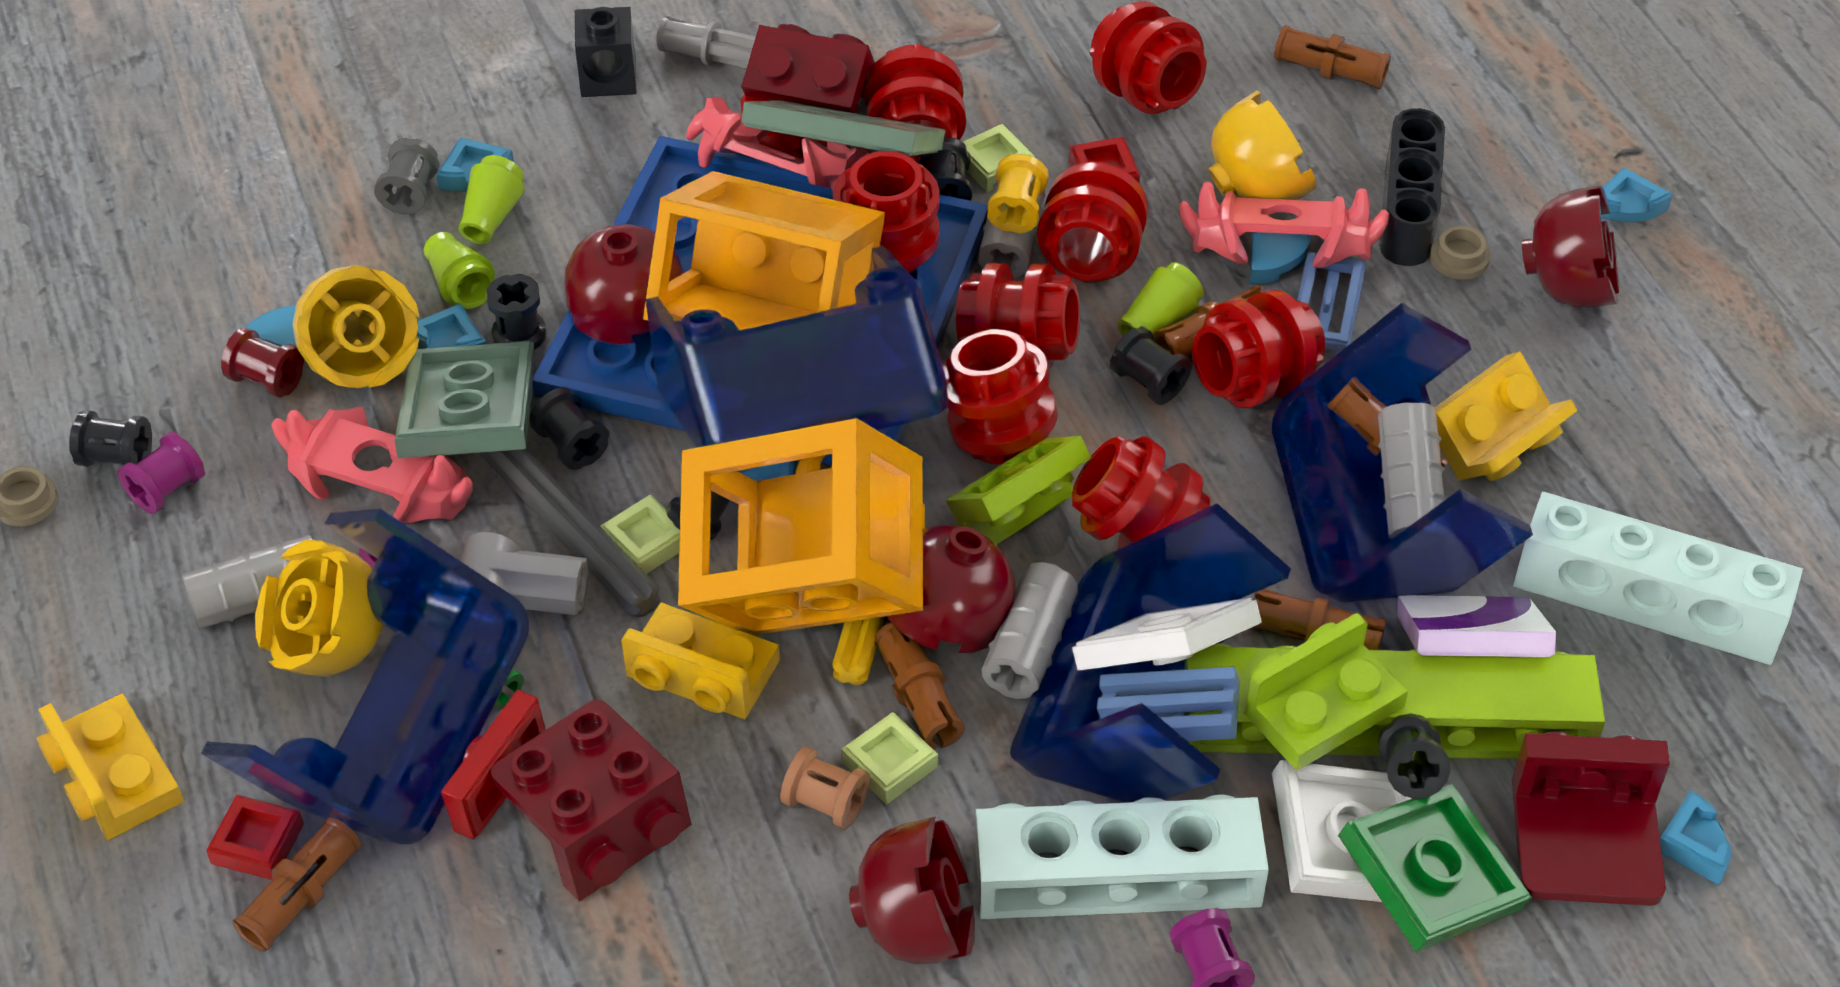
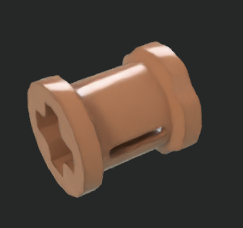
M805 746L797 752L789 765L782 783L780 799L784 805L791 808L796 807L800 803L833 817V824L846 830L854 823L862 809L870 785V774L860 768L849 772L820 760L816 750Z

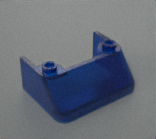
M884 246L872 248L874 271L870 272L866 279L856 285V304L744 330H739L732 320L722 317L719 312L708 309L690 312L682 320L675 321L658 296L645 299L657 388L697 448L855 418L876 430H881L936 416L948 406L947 379L917 281Z
M1400 303L1289 392L1277 406L1272 420V434L1311 582L1318 592L1343 603L1398 598V596L1431 595L1453 592L1533 536L1530 524L1459 489L1392 540L1389 538L1387 514L1383 508L1385 504L1384 480L1380 477L1383 473L1381 453L1374 456L1366 448L1369 443L1350 424L1339 417L1333 410L1329 409L1327 405L1354 376L1387 407L1400 403H1426L1431 405L1425 385L1472 350L1469 340L1403 303Z
M1218 503L1099 559L1087 570L1078 583V593L1071 608L1072 616L1066 620L1061 632L1062 641L1057 643L1052 654V665L1046 669L1039 689L1030 698L1011 745V758L1033 776L1123 803H1131L1143 798L1166 800L1169 797L1216 781L1221 769L1142 702L1100 719L1097 710L1098 698L1103 696L1100 689L1101 675L1184 670L1185 660L1163 665H1153V661L1150 660L1077 670L1072 647L1077 646L1076 643L1147 613L1239 600L1288 579L1291 568Z
M384 510L332 512L327 518L325 525L377 558L367 579V595L371 610L377 621L395 632L339 742L334 749L318 739L295 738L284 743L273 756L256 745L207 741L201 754L289 805L325 819L329 817L336 818L345 823L349 828L384 842L412 844L423 839L434 826L445 804L441 790L463 763L465 752L470 743L479 736L525 645L529 633V619L524 606L516 597Z

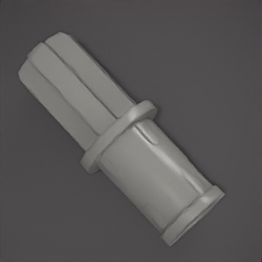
M666 16L659 24L656 43L660 51H670L701 58V62L704 65L711 66L716 61L747 68L756 36L724 30L719 22L713 21L708 25H702Z

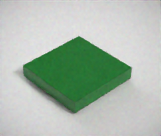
M1453 784L1443 787L1439 792L1430 797L1412 798L1349 821L1338 834V837L1416 953L1521 911L1532 898Z

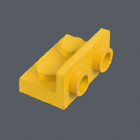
M1521 351L1505 355L1434 407L1436 409L1438 435L1442 438L1439 442V447L1446 459L1449 460L1448 463L1459 481L1483 475L1486 476L1488 481H1494L1506 476L1521 465L1522 462L1518 457L1528 448L1530 450L1537 449L1555 440L1563 433L1560 424L1578 411L1572 399L1550 404Z
M660 602L642 632L629 628L621 639L627 677L633 678L638 684L653 691L665 690L693 700L698 706L709 712H725L746 720L780 661L779 644L737 629H732Z
M123 693L64 722L61 721L51 703L38 709L47 730L46 733L36 737L44 757L54 774L67 769L73 781L63 785L76 814L81 822L94 817L107 841L184 802L178 784Z

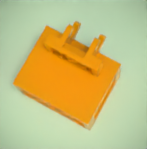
M715 171L661 197L643 319L680 328L673 380L685 383L684 393L698 396L714 385L746 393L747 395L743 399V408L757 411L763 405L768 404L790 410L798 401L804 360L822 364L866 329L885 212ZM683 217L697 219L691 269L669 282L677 222Z
M857 418L682 450L678 606L751 635L923 611V529H925V504H923L922 456ZM832 454V468L820 470L823 458L826 455ZM800 460L794 475L756 481L738 472L739 470ZM711 491L738 504L737 570L709 574Z

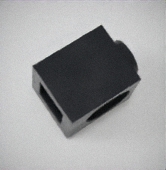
M597 7L594 9L575 10V52L581 97L637 94L636 55L631 7Z

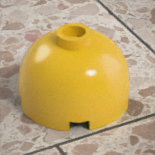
M1255 91L1237 102L1223 114L1212 133L1210 146L1216 163L1208 168V172L1224 197L1227 192H1234L1239 198L1299 200L1317 188L1312 169L1310 168L1301 174L1296 164L1298 156L1304 153L1298 141L1274 105L1268 99L1261 103V93L1259 91Z
M359 265L331 269L309 283L296 303L292 323L296 347L312 371L337 386L348 388L368 386L371 388L386 384L405 370L417 352L419 338L416 337L418 331L416 317L419 318L416 302L404 284L382 270Z
M304 540L288 548L280 558L290 562L283 568L279 578L268 575L260 591L255 612V630L259 648L271 652L274 660L268 662L275 668L296 674L330 677L358 666L374 648L384 625L385 592L379 577L371 566L358 555L334 544L317 540Z

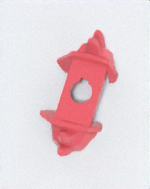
M720 97L706 99L705 107L694 116L686 133L687 139L693 140L703 132L698 150L699 165L703 168H707L710 165L717 151L727 154L741 153L807 176L810 184L831 188L832 192L840 175L864 155L871 153L867 148L854 147L850 149L845 144L827 141L826 148L816 140L807 137L802 139L804 159L761 145L758 141L766 136L769 131L744 126L745 123H741L742 113L729 110L725 100Z
M1204 182L1199 191L1198 213L1191 208L1187 201H1182L1179 204V216L1183 227L1192 237L1193 251L1200 253L1205 248L1214 250L1221 256L1239 265L1247 264L1249 261L1239 238L1245 232L1318 235L1324 240V243L1317 252L1312 265L1320 269L1355 255L1365 261L1370 259L1372 246L1383 236L1389 220V213L1386 210H1381L1374 219L1368 221L1370 198L1367 190L1364 188H1360L1356 192L1351 208L1347 209L1344 198L1336 196L1333 202L1239 198L1236 197L1234 192H1227L1222 203L1219 204L1216 200L1213 184L1211 182ZM1285 212L1297 215L1298 217L1291 220H1278L1268 215Z
M363 407L343 410L329 409L322 419L308 421L299 411L290 410L286 422L280 418L272 421L271 426L274 436L279 445L288 454V471L316 499L324 500L330 495V492L319 477L327 475L393 496L399 501L391 519L396 524L414 523L425 519L453 520L466 506L467 500L471 497L473 491L472 480L466 471L447 455L398 459L395 435L369 427ZM382 446L389 451L393 461L389 468L382 466L377 470L366 471L357 468L354 465L356 455L364 448Z

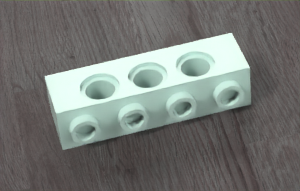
M1542 491L1526 536L1513 587L1772 665L1791 617L1803 568Z
M1213 795L1202 800L1178 801L1143 798L1131 803L1095 804L1090 801L1079 800L1059 806L1025 807L1020 804L1009 803L995 808L976 809L975 856L980 919L1262 907L1269 869L1258 797L1234 798L1229 795ZM1178 847H1193L1199 851L1187 852ZM1118 849L1130 854L1116 855L1108 851ZM1049 852L1057 854L1059 856L1055 858H1044L1037 854Z

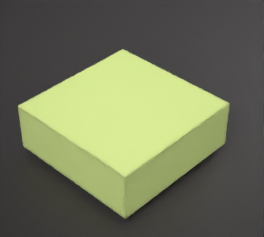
M1003 124L963 141L971 156V163L967 172L987 193L994 190L993 184L996 183L995 174L998 163L1004 157L1012 154H1026L1035 157Z
M651 494L600 525L646 574L680 552V530L668 518L666 509Z
M894 712L841 749L842 763L851 771L857 768L867 771L870 774L869 789L886 805L938 767V753Z

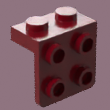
M780 24L778 28L759 25L741 88L745 96L768 101L781 100L855 114L860 97L865 98L864 81L867 72L875 61L869 45L864 44L863 41L851 35L834 34L832 38L810 34L806 29L793 24Z
M602 700L588 702L497 761L491 768L494 785L551 842L563 886L579 902L602 886H607L616 881L625 870L657 848L670 844L682 831L692 825L680 772Z
M1563 732L1525 733L1511 781L1519 877L1532 896L1531 899L1654 906L1661 902L1666 885L1656 801L1670 765L1667 741L1641 740L1628 735L1604 738L1570 736Z

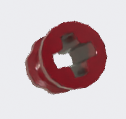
M240 328L233 333L224 348L221 358V369L223 375L229 380L241 382L246 379L265 386L267 392L272 396L282 398L283 396L290 395L297 387L302 377L305 360L296 345L278 346L260 339L259 334L255 330Z

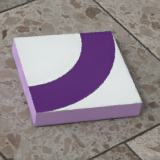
M1398 595L1397 618L1420 655L1550 657V655H1555L1556 631L1529 597Z

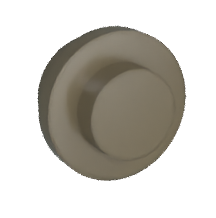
M1456 225L1445 229L1435 239L1431 247L1430 260L1434 268L1441 274L1453 279L1468 280L1482 275L1487 270L1490 261V250L1484 235L1480 231L1469 226Z
M30 466L15 467L0 476V520L11 526L33 525L48 517L57 506L58 491L53 480L37 468Z

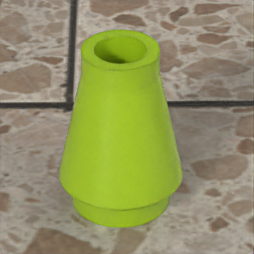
M488 155L471 168L463 215L458 226L459 233L465 239L477 244H488L494 232L524 195L525 186L523 180L525 176L523 170L516 163L502 156Z
M439 232L432 235L426 241L423 251L425 258L431 265L443 299L454 306L461 304L465 309L476 308L487 301L486 290L491 282L495 280V271L492 263L486 257L457 241L448 232Z
M1177 262L1170 263L1166 268L1157 267L1127 312L1117 321L1119 332L1124 336L1131 329L1144 326L1154 334L1160 328L1175 324L1195 314L1199 306L1198 302L1204 297V289L1200 281L1187 267Z

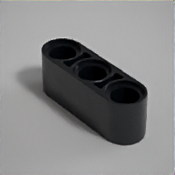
M1410 108L1401 111L1395 116L1385 166L1382 210H1386L1389 213V220L1384 234L1380 238L1379 245L1381 253L1386 259L1402 266H1416L1430 258L1441 207L1445 126L1444 121L1439 115L1422 108Z

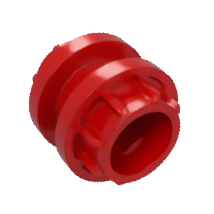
M1139 1L1125 7L1119 6L1100 22L1091 42L1090 56L1093 59V72L1097 82L1110 93L1118 97L1123 96L1131 106L1141 112L1158 114L1171 108L1174 110L1178 109L1197 93L1203 83L1207 59L1204 55V46L1200 33L1194 26L1180 18L1172 17L1166 10L1154 3Z
M914 44L889 50L885 56L872 65L864 81V97L867 107L866 116L944 129V137L955 138L959 141L962 138L967 123L963 102V79L959 68L949 57L929 47ZM919 155L909 156L920 164Z
M877 151L864 155L840 175L834 186L833 200L885 212L874 278L892 279L907 276L934 254L939 243V220L937 217L939 211V187L934 176L923 165L918 164L914 159L900 152Z
M1090 162L1066 169L1053 181L1046 198L1045 208L1038 223L1037 239L1042 254L1058 272L1081 280L1084 283L1106 281L1123 274L1132 266L1139 253L1149 211L1146 195L1142 187L1131 175L1109 164Z
M988 263L983 268L981 274H972L969 280L962 282L956 304L958 343L968 336L981 331L996 329L1011 331L1023 335L1026 342L1035 345L1043 352L1047 360L1048 369L1052 367L1054 360H1065L1069 354L1075 351L1080 328L1078 289L1068 275H1056L1051 264H1032L1026 272L1024 281H1014L1012 271L1006 263Z
M1267 290L1252 295L1246 301L1231 300L1214 306L1207 314L1203 327L1194 335L1192 348L1193 362L1200 381L1210 394L1223 397L1236 407L1250 408L1266 403L1274 394L1277 397H1287L1302 392L1310 385L1316 369L1324 362V331L1317 315L1307 303L1296 301L1292 296L1281 290Z
M998 329L981 331L970 335L955 346L951 356L946 359V363L940 371L938 385L943 403L949 409L947 420L951 437L958 447L971 453L974 459H980L990 464L1002 465L1020 452L1033 447L1049 436L1057 422L1058 411L1055 397L1048 387L1050 374L1046 357L1038 347L1026 342L1023 335Z
M1117 436L1104 442L1091 455L1092 458L1085 463L1074 483L1072 506L1081 512V528L1097 540H1106L1120 533L1117 545L1118 553L1136 567L1145 566L1151 562H1155L1161 567L1174 564L1183 558L1196 544L1208 523L1211 513L1210 496L1202 491L1203 478L1200 473L1185 463L1175 464L1164 471L1165 450L1147 436L1139 437L1133 441Z

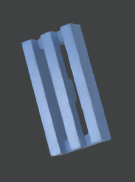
M1313 252L1307 253L1297 301L1305 302L1308 305L1310 304L1317 267L1312 265L1317 253ZM1345 258L1340 262L1321 268L1328 270L1318 319L1324 331L1325 348L1337 350L1336 359H1348L1366 261ZM1340 272L1349 273L1352 275L1340 333L1329 332Z
M1235 667L1101 675L1100 689L1103 696L1098 698L1097 710L1100 720L1096 721L1095 734L1100 745L1236 738L1240 688L1237 670ZM1222 710V714L1184 716V712ZM1157 714L1158 716L1154 718L1117 719L1121 715Z

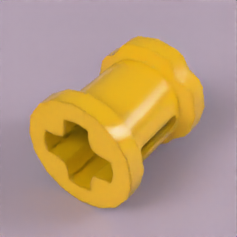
M1012 154L1004 157L998 163L995 177L999 186L997 192L989 198L987 218L993 226L1001 231L1022 234L1031 231L1037 226L1039 219L1037 199L1038 195L1046 189L1049 174L1046 166L1035 157L1026 154Z

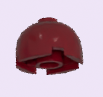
M1601 185L1575 189L1559 194L1542 207L1534 220L1533 238L1522 240V256L1526 274L1538 273L1544 291L1557 302L1572 307H1599L1618 304L1616 293H1619V273L1614 232L1609 231L1607 221L1601 220V215L1610 214L1606 194Z
M632 224L611 225L590 233L577 244L565 268L564 285L567 308L572 313L573 323L579 331L597 341L622 345L633 343L632 335L643 334L652 330V337L654 338L664 334L672 327L643 319L655 239L654 231L647 227ZM674 250L669 282L683 274L680 258Z
M936 525L923 529V611L887 617L901 633L929 648L937 650L941 640L949 643H962L958 653H974L989 648V643L995 639L1000 626L1013 605L1016 583L1009 560L992 540L975 529L951 525Z
M936 816L904 823L883 832L869 845L859 867L858 885L851 886L849 891L850 908L859 928L868 927L874 941L895 959L911 964L939 963L968 956L971 954L975 941L973 905L965 907L960 911L961 896L959 885L969 883L966 867L958 843L948 824L944 820L935 821Z

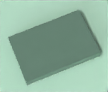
M781 100L744 102L741 123H745L744 126L879 151H895L907 156L937 153L938 150H942L945 135L944 129Z
M525 341L417 349V352L409 362L396 428L395 446L397 458L526 449L533 391L532 379L536 364L534 343Z

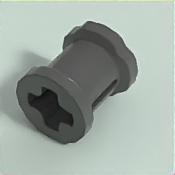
M401 138L394 141L389 149L388 158L390 165L387 172L381 174L377 179L374 194L377 200L388 210L407 215L417 213L424 207L427 200L425 186L427 181L437 173L439 161L436 150L428 143L420 139ZM419 158L422 159L421 166L417 165ZM393 186L397 187L395 194L392 192Z

